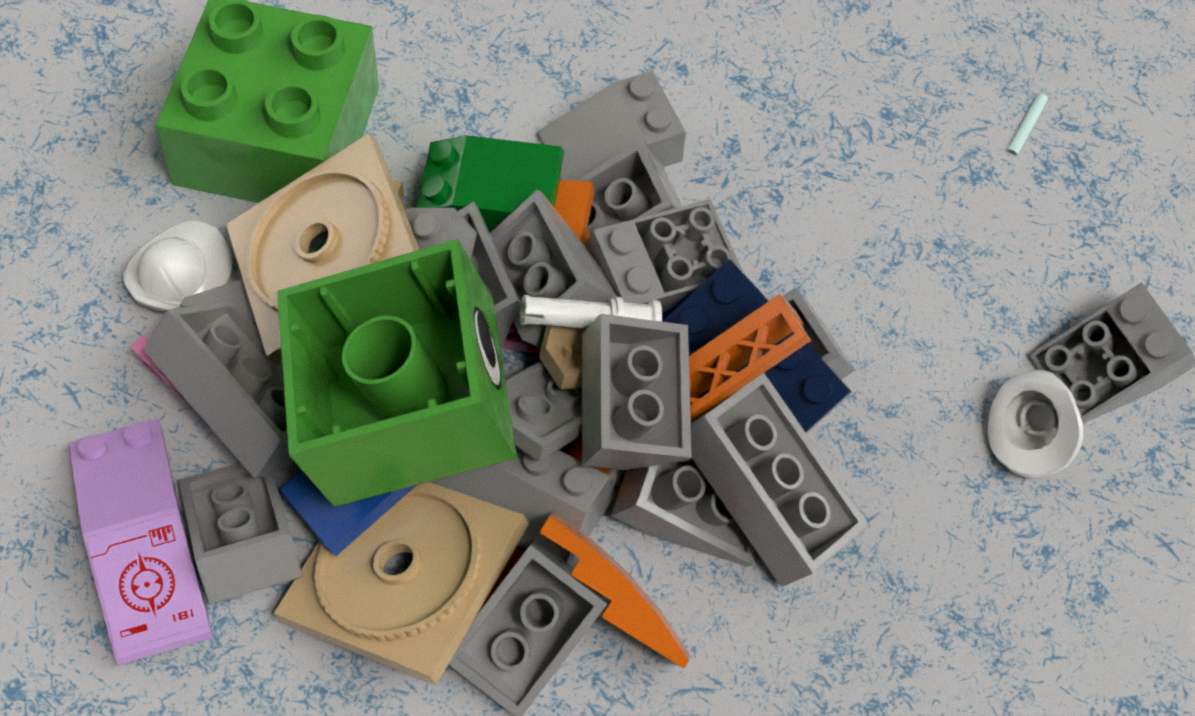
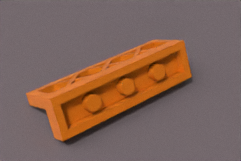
M778 294L689 356L691 422L811 341L802 327L804 323L796 310L781 294ZM790 333H794L791 337H789L779 345H774L786 336H788ZM749 362L747 367H745L739 372H735L736 370H738L739 368H741ZM710 389L709 393H707L701 398H697L698 396H700L701 394Z

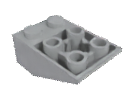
M711 199L594 229L585 245V248L602 268L617 297H621L624 302L648 304L649 300H659L662 313L679 306L728 259L733 260L742 270Z
M1142 282L1030 354L1039 370L1053 373L1068 387L1073 394L1083 424L1159 390L1195 367V357L1192 350Z

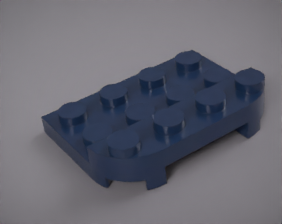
M728 259L665 319H662V322L688 325L690 356L769 300L733 260ZM790 333L788 336H786L774 345H779L780 343L791 337L794 333ZM808 343L765 372V375L806 434L852 393L850 388ZM749 362L741 368H739L738 370H736L735 372H739L745 367H747ZM710 389L701 394L700 396H698L697 398H701L707 393H709Z

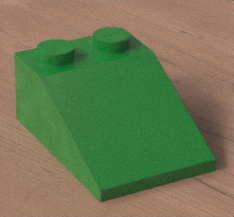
M469 135L430 142L416 208H455L456 211H459L474 201L489 232L493 231L536 190L541 191L555 208L564 150L561 146Z

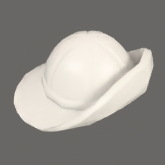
M185 221L165 230L137 251L123 273L124 282L131 295L140 305L156 311L180 308V304L185 297L226 284L231 275L232 252L225 237L216 227L199 221Z
M1037 370L1023 372L1003 383L989 411L987 433L991 450L999 462L1013 473L1023 477L1038 479L1054 475L1070 465L1082 445L1083 423L1073 394L1068 387L1053 373Z

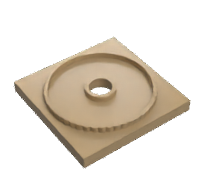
M370 133L226 224L266 356L276 364L282 361L278 290L420 250L379 143ZM328 231V239L325 245L317 252L308 253V248L313 238L321 232Z
M431 482L418 484L337 556L319 540L301 569L303 577L296 578L273 614L280 623L437 685L529 524L525 515ZM402 552L413 554L412 563L404 572L397 575H388L383 572L386 562L392 556Z

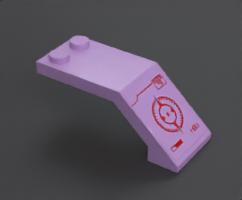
M159 418L143 423H134L128 427L99 435H90L83 439L69 442L82 536L117 666L213 638L206 603L200 588L180 514L165 438Z

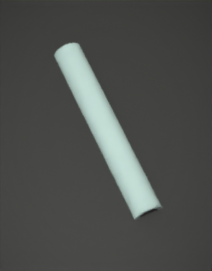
M1039 93L1035 97L1006 150L1007 152L1013 151L1018 156L1048 100L1045 94Z

